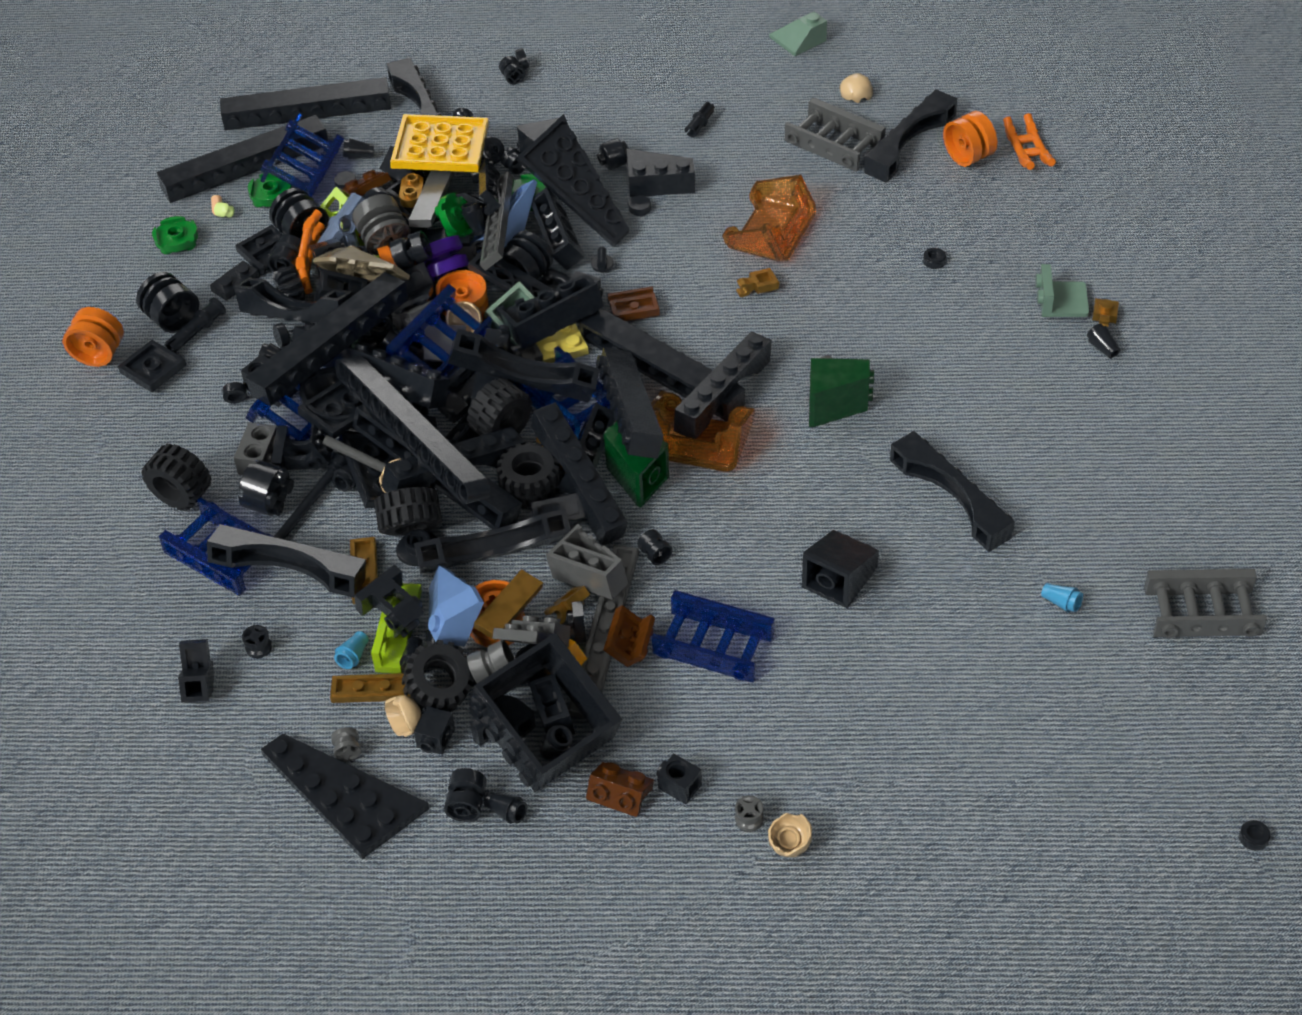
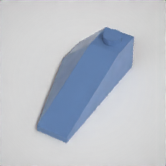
M535 179L521 185L511 196L504 247L516 233L525 230L537 185ZM484 234L474 236L470 241V246L477 240H484Z
M438 565L429 586L428 629L435 642L443 640V644H448L450 641L456 646L465 647L484 602L476 587L466 584L464 579L457 578L455 573L442 565Z

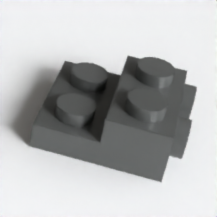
M523 616L522 621L511 620V624H505V629L494 628L492 639L537 645L556 633L566 647H568L571 626L560 624L561 619L544 617V622H539V617Z

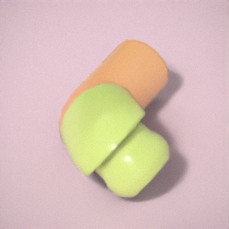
M219 195L211 197L212 213L215 216H226L228 218L233 216V206L222 203V197Z

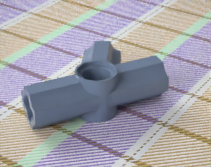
M351 193L337 215L329 219L327 229L317 243L336 238L340 243H344L345 247L360 246L355 233L356 227L352 221V213L365 199L356 193ZM341 221L343 222V230L340 227ZM334 248L328 249L326 253L334 250Z

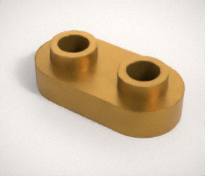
M410 173L402 178L399 198L400 204L403 207L414 208L424 186L422 176Z

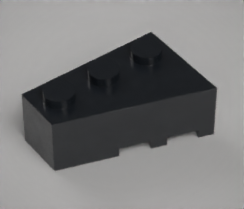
M626 149L630 197L638 195L655 196L695 193L693 158Z

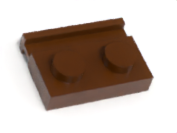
M370 170L363 174L364 178L358 181L354 179L345 183V187L342 190L346 191L349 195L356 193L363 196L370 189L380 187L391 181L388 172Z
M653 286L607 294L611 313L623 321L660 315Z

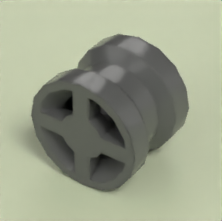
M344 727L332 733L331 741L334 746L333 752L336 759L347 762L357 759L361 755V745L358 743L359 735L356 729Z
M748 795L743 796L736 802L735 822L739 829L745 832H753L762 826L764 807L759 798Z

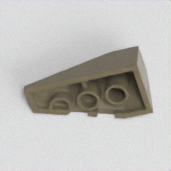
M355 246L337 248L315 257L313 260L315 264L323 269L368 279L367 282H372L384 272L401 280H409L410 277L409 274L396 265L361 251Z

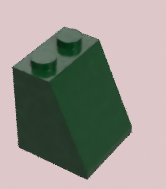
M811 358L809 427H816L868 411V401H873V387H870L869 384H874V369H870V359Z
M615 422L604 433L606 466L636 506L642 508L669 478L668 443L662 440L658 459L628 455L625 445L622 444V436L618 433L617 422Z

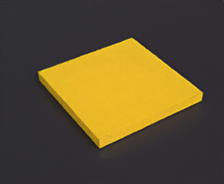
M403 114L390 161L391 168L479 172L489 118Z

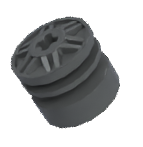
M378 194L362 201L352 213V221L360 233L366 249L371 254L379 255L377 248L385 245L390 246L391 241L402 237L407 239L408 235L411 234V229L401 214L397 202L390 195Z

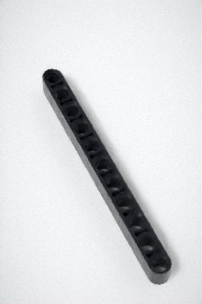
M361 355L336 360L335 372L338 379L462 504L485 500L490 497L491 489L486 477Z

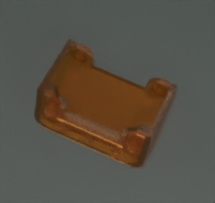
M801 174L756 181L749 194L750 201L755 210L741 231L735 226L728 227L722 235L725 244L730 249L776 262L788 261L816 214L815 202Z
M660 391L651 402V405L663 433V441L668 443L669 461L723 472L732 471L737 466L754 420L755 409L743 406L736 407L731 411L728 422L711 419L708 427L697 439H693L674 432L675 408L682 402L681 398L674 393Z

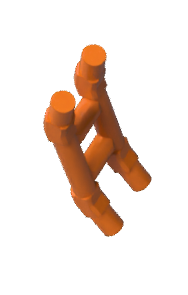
M1031 113L1023 116L1027 134L1017 136L1011 117L1003 119L1006 136L1023 167L1029 170L1035 167L1034 162L1029 158L1033 156H1039L1041 161L1048 166L1055 165L1056 160L1043 144ZM1033 142L1035 145L1034 148L1024 149L1022 146L1023 143Z
M316 209L303 224L299 254L295 263L306 294L313 292L309 278L313 258L310 245L316 244L320 234L325 229V225L318 222L322 213Z

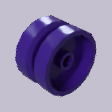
M459 235L449 236L430 243L433 256L432 259L425 262L429 264L427 267L434 281L440 280L447 273L468 268L469 260L466 254L453 255L463 247Z

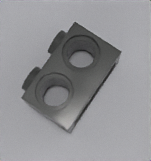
M248 422L234 456L238 475H243L247 466L250 463L256 464L255 460L257 459L271 463L277 425Z

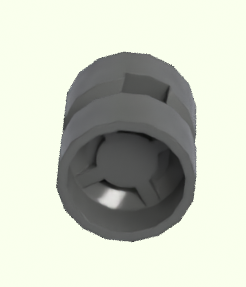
M504 640L489 645L487 652L485 650H478L467 656L468 666L476 683L484 680L515 659L510 647Z

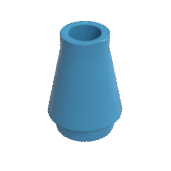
M1046 583L1041 592L1042 598L1049 600L1067 613L1071 611L1077 612L1083 601V593L1075 587Z
M361 631L355 632L351 638L336 648L335 662L344 669H351L357 666L364 648L369 642L368 636Z

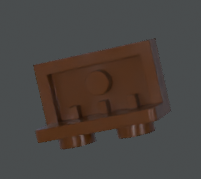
M623 605L616 608L603 651L626 667L641 662L648 653L647 647L650 637L654 632L655 617L649 615L641 619Z
M602 762L590 774L586 799L636 817L640 813L642 800L653 788L654 779L646 777L638 771L631 772L620 768L615 763Z

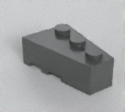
M579 524L546 554L552 577L556 580L576 587L585 586L589 592L611 600L628 585L622 560L607 547L600 546L592 535L588 536Z

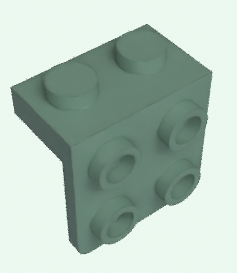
M1041 264L1040 274H1036L1035 286L1039 288L1037 291V304L1041 306L1042 317H1087L1089 315L1086 284L1084 282L1052 281L1051 264Z

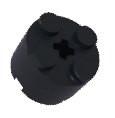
M257 459L255 460L256 464L250 463L243 473L239 489L243 490V497L238 496L239 504L244 508L269 516H280L284 509L286 496L293 490L294 480L290 479L289 471L286 468Z

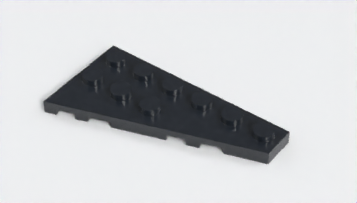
M563 114L517 157V161L611 246L615 247L629 233V227L618 208L613 204L609 197L610 194L602 185L599 175L584 149L578 143L575 133L571 131Z
M284 733L261 748L262 755L361 859L365 858L430 809L428 802Z

